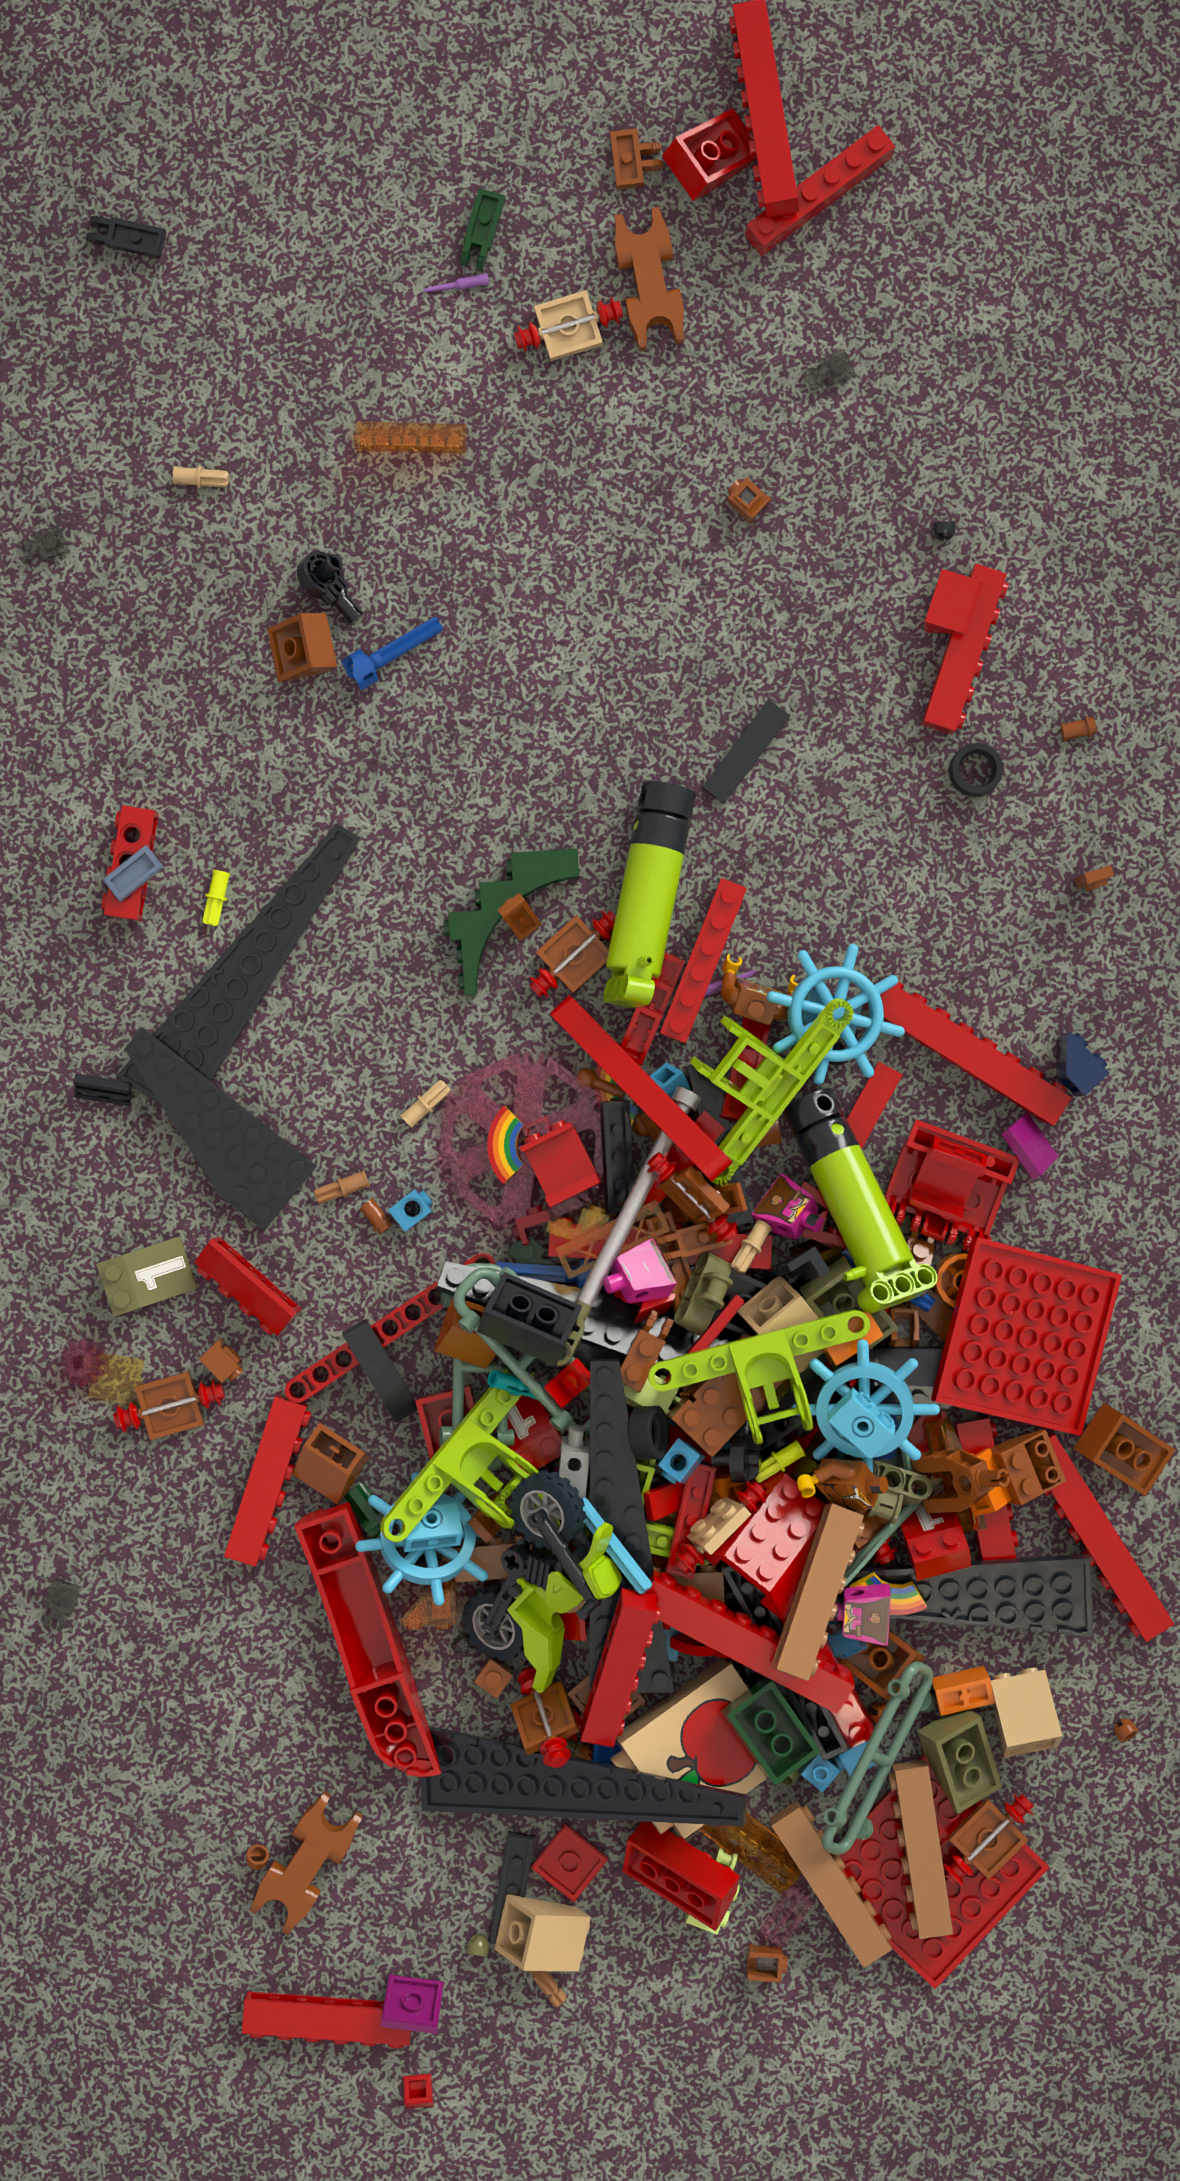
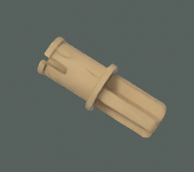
M174 466L173 483L175 485H197L200 489L202 486L227 487L229 474L227 471L203 469L202 466H199L198 469Z
M439 1080L422 1097L420 1095L417 1096L418 1100L400 1116L413 1128L429 1111L431 1113L434 1111L433 1108L450 1093V1088L445 1082Z
M756 1220L748 1237L742 1239V1247L731 1263V1267L735 1271L746 1273L756 1254L761 1253L760 1247L772 1230L770 1225L764 1221Z

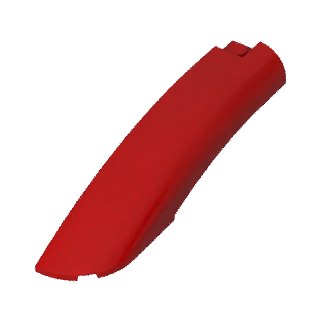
M346 1502L326 1510L323 1507L305 1515L296 1522L294 1527L326 1610L349 1683L351 1696L374 1752L390 1768L393 1766L406 1772V1775L429 1777L441 1774L440 1764L418 1689L389 1602L382 1589L383 1585L370 1551L359 1552L355 1548L358 1541L366 1539L360 1524L356 1522L350 1503Z

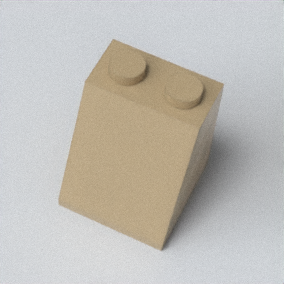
M781 1276L773 1279L737 1311L756 1335L818 1319L802 1296ZM822 1349L793 1356L798 1372L801 1373L806 1370L812 1359H816L821 1354H824Z
M1028 1668L1022 1670L1021 1675L1010 1676V1673H1003L994 1676V1680H991L995 1700L993 1709L1003 1758L1058 1747L1062 1733L1046 1671Z
M506 1895L494 1949L523 1971L579 1972L586 1936L590 1928L591 1916L578 1907Z

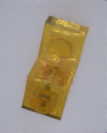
M590 1205L589 1209H582L576 1229L571 1228L572 1222L556 1218L555 1222H548L546 1233L574 1241L607 1224L610 1216L604 1215L605 1209Z

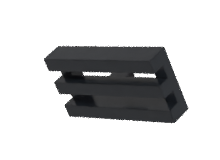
M75 1074L73 1081L75 1085L74 1091H76L75 1098L130 1106L132 1095L129 1082Z

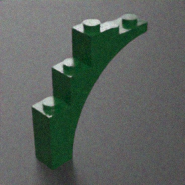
M577 848L511 853V860H506L507 877L513 876L512 881L480 883V890H475L476 906H481V910L448 913L449 919L444 920L445 936H450L451 942H461L462 946H457V962L463 963V974H458L459 990H465V996H477V978L482 953L493 930L503 918L498 909L503 906L505 901L513 898L518 893L525 898L548 885L565 880L579 879Z

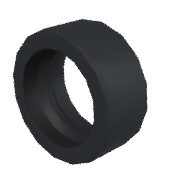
M979 742L967 744L958 750L950 762V781L955 789L963 795L971 797L984 796L995 789L1002 779L1004 770L1002 758L994 748L987 744ZM971 754H980L989 760L992 766V774L988 782L980 786H973L963 780L960 774V766L965 757Z
M660 1406L635 1407L631 1412L628 1438L632 1453L638 1460L663 1459L667 1453L670 1438L667 1416Z

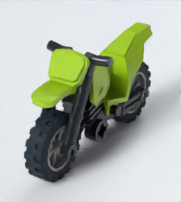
M548 1470L531 1474L520 1482L511 1493L513 1499L509 1502V1509H512L510 1515L517 1524L516 1529L518 1532H522L525 1536L501 1555V1564L509 1573L508 1578L502 1587L496 1583L490 1587L486 1585L476 1592L465 1603L463 1608L465 1612L462 1614V1621H465L464 1631L469 1634V1641L472 1645L475 1644L478 1647L477 1650L481 1654L486 1653L487 1657L493 1660L498 1658L499 1661H506L508 1658L509 1660L514 1659L524 1651L526 1658L537 1670L532 1688L538 1693H542L552 1684L556 1669L560 1665L565 1627L559 1613H566L585 1600V1603L577 1611V1616L581 1620H585L595 1608L601 1605L602 1599L610 1597L625 1585V1580L612 1559L604 1555L612 1536L613 1526L607 1522L599 1526L591 1544L584 1533V1529H582L584 1527L582 1521L586 1519V1511H583L585 1506L583 1498L580 1499L578 1496L580 1492L576 1487L573 1488L570 1485L571 1481L569 1479L560 1477V1474L554 1471L548 1473ZM537 1493H542L543 1499ZM569 1541H572L576 1547L572 1552L567 1547ZM508 1631L513 1633L512 1638H510Z

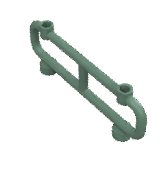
M491 1263L467 1264V1266L477 1268H490L497 1272L503 1270L499 1265ZM441 1292L442 1308H448L451 1297L453 1298L454 1296ZM453 1358L452 1426L440 1427V1447L464 1418V1373H490L492 1370L503 1372L505 1369L500 1366L502 1361H491L489 1366L484 1369ZM507 1413L496 1426L495 1438L505 1446H513L514 1430L508 1429ZM496 1457L487 1469L489 1471L496 1470L503 1462Z
M482 1267L475 1269L460 1283L454 1292V1307L462 1317L458 1321L459 1326L469 1334L474 1330L553 1415L549 1422L555 1429L560 1432L566 1429L569 1432L570 1426L577 1425L573 1421L572 1416L562 1409L526 1370L535 1357L524 1353L517 1361L501 1342L478 1333L477 1330L481 1318L465 1304L466 1294L480 1279H487L496 1288L503 1272L517 1278L520 1277L508 1267H505L499 1274L490 1268ZM564 1348L560 1356L561 1360L567 1356L568 1351L566 1348ZM590 1419L582 1425V1427L586 1428L585 1436L590 1434Z
M917 1661L912 1662L904 1669L899 1680L893 1679L889 1682L888 1692L891 1696L835 1809L829 1808L824 1813V1821L827 1825L821 1842L827 1852L842 1855L852 1847L856 1838L866 1840L872 1835L873 1823L867 1816L918 1713H929L936 1705V1698L929 1691L933 1683V1671L928 1665ZM916 1673L922 1675L921 1683L912 1695L911 1703L886 1754L877 1752L876 1750L901 1700L906 1699L910 1694L909 1684ZM870 1763L879 1764L880 1766L855 1816L849 1822L848 1830L840 1843L833 1842L837 1829L843 1827L846 1823L845 1813Z

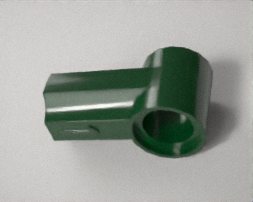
M362 1481L348 1491L344 1497L360 1517V1523L372 1539H377L380 1536V1523L385 1515L368 1504L369 1496L374 1494L365 1482Z

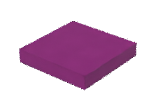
M1028 1112L1019 1116L1002 1133L1003 1138L1033 1180L1041 1176L1059 1157Z
M389 1975L381 2027L437 2034L444 1982Z

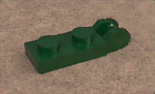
M481 188L478 189L464 237V248L460 265L467 266L472 246L477 247L481 251L477 258L476 269L483 271L505 204V195Z

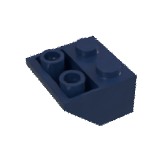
M1068 1032L1061 1034L1057 1038L1056 1077L1075 1097L1085 1096L1110 1072L1105 1068L1107 1066L1105 1060L1097 1053L1093 1055L1086 1048L1088 1043L1079 1033L1073 1034Z

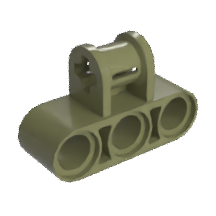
M709 1251L701 1254L674 1316L676 1324L698 1336L707 1330L715 1310L722 1309L724 1306L723 1299L727 1289L732 1287L733 1281L729 1278L732 1270L730 1263Z
M873 1460V1474L875 1476L891 1477L894 1481V1487L888 1486L886 1493H879L875 1507L868 1509L866 1516L872 1517L874 1515L887 1519L890 1524H895L899 1517L902 1503L916 1505L930 1496L932 1492L931 1481L924 1475ZM912 1484L918 1486L920 1496L913 1493L911 1489Z

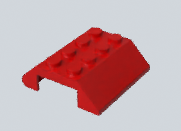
M915 1119L900 1150L884 1197L892 1214L894 1215V1212H896L895 1220L898 1226L901 1225L905 1218V1211L912 1213L911 1231L917 1232L920 1222H922L920 1234L943 1242L947 1233L946 1244L951 1246L956 1241L957 1231L963 1232L965 1236L962 1250L969 1251L972 1236L991 1240L992 1236H989L1000 1203L1007 1184H1012L1020 1161L1017 1156ZM934 1136L987 1155L986 1170L983 1177L979 1176L964 1207V1216L961 1223L954 1220H945L936 1213L921 1211L909 1204L910 1190Z
M778 1471L761 1483H758L766 1492L763 1496L766 1499V1503L758 1501L755 1504L757 1512L749 1511L751 1515L730 1535L731 1537H728L712 1555L704 1551L702 1556L714 1566L722 1559L762 1591L765 1596L760 1603L783 1620L789 1613L825 1504L814 1495L804 1498L798 1489L797 1482L786 1473ZM753 1479L752 1481H750V1484H752L754 1481L756 1483L758 1482L755 1479Z

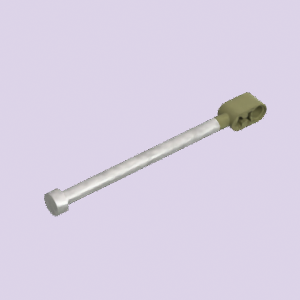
M679 1086L676 1087L671 1097L687 1115L689 1111H696L702 1099L697 1094ZM662 1130L575 1302L582 1306L576 1320L577 1327L580 1330L571 1333L569 1340L574 1343L572 1346L568 1342L566 1343L567 1356L565 1359L558 1361L557 1367L566 1366L572 1360L585 1333L584 1322L603 1286V1278L608 1276L658 1175L655 1171L647 1172L649 1168L648 1161L658 1152L661 1154L669 1153L673 1142Z

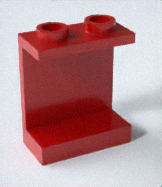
M564 1120L549 1126L551 1132L540 1136L538 1132L525 1138V1145L520 1147L521 1151L525 1152L546 1195L545 1200L549 1208L601 1183L599 1175L573 1123L565 1124Z
M934 1136L910 1190L909 1204L918 1210L936 1213L945 1220H954L961 1223L964 1216V1207L979 1176L983 1177L986 1170L987 1155Z

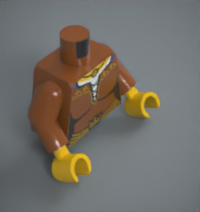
M728 954L722 965L724 974L720 994L721 998L728 1003L732 1012L767 1025H772L776 1020H787L788 1007L769 1002L767 994L770 991L791 996L798 983L794 982L796 975L791 976L787 989L788 992L784 993L738 978L735 974H737L742 964V959L739 957L737 962L733 963L729 958L730 954Z
M822 1459L819 1468L813 1472V1476L804 1474L799 1476L797 1480L798 1489L804 1498L815 1494L814 1484H816L831 1504L861 1515L868 1509L875 1507L879 1493H886L888 1490L887 1478L885 1476H875L862 1461Z

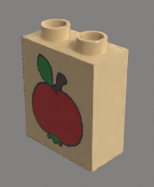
M723 1659L713 1663L626 1726L622 1736H617L616 1743L621 1751L610 1758L614 1766L742 1794L748 1793L766 1779L720 1712V1710L748 1690L733 1665ZM652 1822L660 1834L673 1827L684 1839L704 1825Z

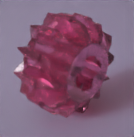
M80 1339L78 1344L76 1342L69 1344L70 1351L63 1350L61 1352L66 1358L65 1361L58 1363L60 1366L66 1367L61 1375L63 1377L70 1376V1384L79 1383L80 1387H87L89 1382L91 1384L98 1382L97 1375L104 1376L106 1374L101 1369V1365H107L108 1361L101 1360L100 1357L104 1355L105 1351L104 1349L97 1350L98 1343L90 1342L88 1344L86 1339ZM82 1358H84L83 1362L86 1364L85 1368H83L84 1364L81 1362Z

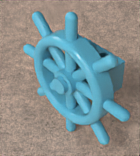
M850 944L847 947L842 967H826L819 970L816 969L805 950L799 951L797 957L807 976L799 982L791 996L770 991L767 994L769 1002L788 1007L787 1016L791 1034L774 1044L773 1050L776 1053H782L796 1045L831 1000L836 998L844 999L853 1008V1019L850 1020L851 1023L844 1028L839 1037L844 1039L848 1048L832 1050V1047L816 1067L813 1081L817 1085L824 1082L829 1061L841 1062L855 1059L863 1075L867 1078L872 1077L874 1069L864 1053L874 1044L880 1032L896 1037H901L905 1033L902 1026L883 1021L884 1010L880 994L897 985L898 978L895 975H890L874 985L866 976L853 970L858 953V946L856 944ZM839 978L835 995L829 992L823 980ZM851 982L861 990V993L848 999L846 995ZM868 1003L869 1017L860 1015L862 1005ZM836 1008V1011H833L832 1018H841L845 1011L844 1008ZM857 1026L866 1028L863 1036L857 1041L854 1036Z
M861 1339L857 1343L858 1362L847 1364L833 1373L818 1359H812L809 1362L810 1368L825 1381L820 1389L817 1404H809L811 1415L817 1416L819 1428L826 1438L813 1452V1457L816 1460H822L835 1447L845 1454L861 1458V1461L873 1473V1458L885 1455L897 1447L912 1460L920 1459L921 1452L906 1439L911 1430L914 1415H937L940 1412V1407L937 1404H914L910 1389L904 1380L918 1367L916 1359L910 1358L894 1372L884 1365L869 1362L868 1342ZM858 1378L859 1392L854 1388L850 1389L845 1382ZM870 1379L884 1383L872 1395L870 1394ZM834 1391H837L843 1397L837 1404H829ZM892 1391H894L900 1401V1404H880ZM890 1415H902L896 1429L894 1420Z
M414 1472L411 1475V1481L417 1477L419 1472ZM459 1490L453 1497L442 1493L403 1541H389L384 1538L380 1531V1538L361 1540L356 1543L355 1548L359 1552L381 1550L386 1563L394 1571L383 1584L382 1589L385 1593H391L400 1581L405 1579L416 1584L430 1585L434 1604L441 1606L445 1601L442 1583L453 1579L463 1570L480 1581L487 1580V1571L470 1560L474 1551L476 1537L480 1536L467 1523L471 1516L462 1505L466 1496ZM371 1495L368 1498V1504L383 1515H387L395 1505L394 1503L390 1506L376 1495ZM394 1519L391 1521L389 1525V1531L391 1534L395 1523H397L400 1526V1530H402V1523L400 1522V1520ZM461 1539H463V1547L460 1553L450 1547L460 1545ZM397 1547H404V1552H409L405 1558L397 1552ZM436 1551L451 1560V1562L439 1567ZM422 1554H425L427 1568L414 1565Z

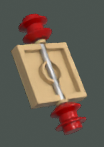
M587 290L535 305L534 311L540 328L537 330V327L529 322L527 329L522 330L518 325V332L513 334L517 348H523L525 353L527 352V346L530 345L538 349L540 338L541 340L543 339L549 359L554 361L603 346L597 323L600 321V324L605 328H608V323L612 320L620 324L619 318L623 317L620 302H614L613 297H610V302L606 305L599 300L596 311H593Z
M746 1481L747 1489L744 1492L736 1491L739 1502H735L727 1497L718 1500L711 1507V1512L691 1527V1533L687 1538L694 1546L683 1544L685 1552L682 1555L674 1553L677 1558L674 1563L684 1574H687L689 1571L695 1574L693 1567L697 1563L704 1565V1558L702 1556L704 1551L712 1555L751 1515L749 1511L757 1512L755 1504L758 1501L766 1503V1499L763 1497L766 1492L758 1483L754 1481L750 1484Z

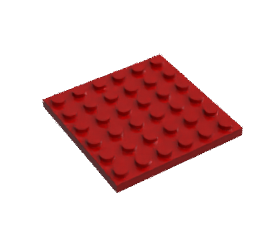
M972 1236L931 1400L1081 1436L1122 1275Z
M923 1753L916 1761L925 1760L928 1764L943 1864L951 1865L954 1862L952 1855L962 1857L964 1854L949 1840L948 1836L982 1801L980 1800L959 1814L955 1813ZM889 1789L871 1808L867 1816L873 1823L872 1835L866 1840L856 1838L852 1847L846 1853L840 1855L846 1865L843 1871L848 1878L853 1876L862 1890L858 1893L862 1900L866 1901L868 1899L877 1913L874 1918L878 1925L884 1923L892 1936V1939L889 1940L891 1948L936 1989L1050 1867L1025 1843L989 1880L974 1864L970 1865L973 1876L965 1875L962 1878L963 1886L960 1883L953 1885L945 1876L953 1934L919 1939L917 1931L911 1930L909 1913H913L912 1902H907L905 1885H909L908 1874L904 1875L902 1871L901 1857H905L904 1846L899 1847L897 1829H901L900 1818L895 1819L892 1802L897 1801L896 1790L891 1791Z

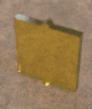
M96 1352L93 1372L89 1374L92 1378L88 1397L125 1404L132 1402L136 1405L138 1397L135 1386L143 1384L141 1376L144 1360Z

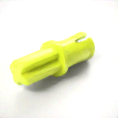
M213 870L209 893L205 894L207 902L202 919L203 923L207 925L217 926L219 924L223 902L227 901L225 893L230 873Z
M795 1440L779 1452H771L772 1456L761 1462V1468L755 1480L761 1483L780 1470L784 1472L785 1467L806 1456L799 1443Z

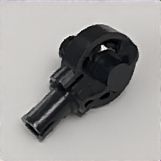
M322 551L310 552L297 566V577L301 586L311 596L321 599L326 606L330 604L331 606L335 605L348 623L351 624L363 611L347 594V589L350 587L344 581L342 560L335 554L329 555Z
M746 1421L732 1436L730 1450L720 1449L711 1457L712 1467H729L730 1478L733 1483L752 1481L757 1477L761 1468V1444H756L753 1441L751 1429Z

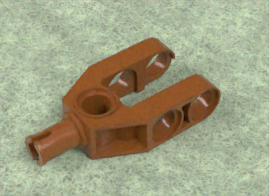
M962 1449L923 1452L920 1459H910L915 1473L950 1471L953 1476V1486L957 1493L949 1491L945 1494L926 1498L922 1501L926 1513L961 1512L979 1502L994 1487H1007L1010 1482V1476L1000 1477V1475L1009 1474L1006 1469L989 1470L985 1460Z

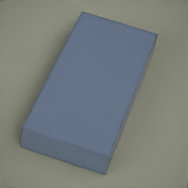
M145 845L106 876L103 881L116 898L122 902L165 867L149 847Z

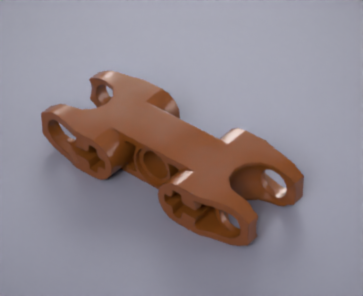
M659 207L651 208L652 227L644 234L632 233L628 230L622 214L614 215L615 254L618 269L632 268L635 284L637 283V296L625 298L629 327L635 337L639 352L647 350L646 332L650 326L656 323L665 324L671 329L676 345L684 343V307L679 288L666 291L661 262L673 260V250L670 233Z
M325 1790L304 1812L291 1833L292 1836L302 1842L297 1849V1853L293 1855L286 1867L276 1860L273 1861L262 1878L256 1897L249 1909L256 1914L267 1901L278 1900L283 1902L287 1907L288 1917L281 1931L287 1935L308 1914L318 1898L321 1889L311 1884V1881L325 1859L328 1858L337 1865L341 1862L351 1846L355 1831L363 1817L361 1813L356 1811L344 1825L335 1826L330 1824L325 1819L323 1811L331 1794Z

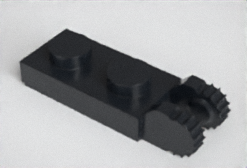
M95 215L91 216V225L108 229L107 235L88 232L86 235L87 241L112 249L161 259L167 233L165 229L114 217L109 219Z

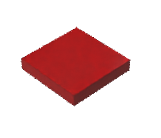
M565 1822L532 1863L531 1869L572 1902H575L609 1857Z

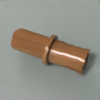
M363 1170L342 1179L338 1177V1181L315 1189L314 1195L317 1202L322 1204L341 1196L347 1198L348 1194L370 1187Z

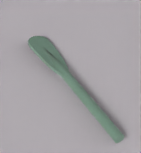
M950 1471L935 1472L929 1478L932 1484V1492L949 1475ZM920 1489L915 1493L920 1496ZM922 1502L916 1505L905 1504L901 1508L896 1523L890 1524L888 1522L855 1555L851 1566H847L844 1577H846L845 1586Z

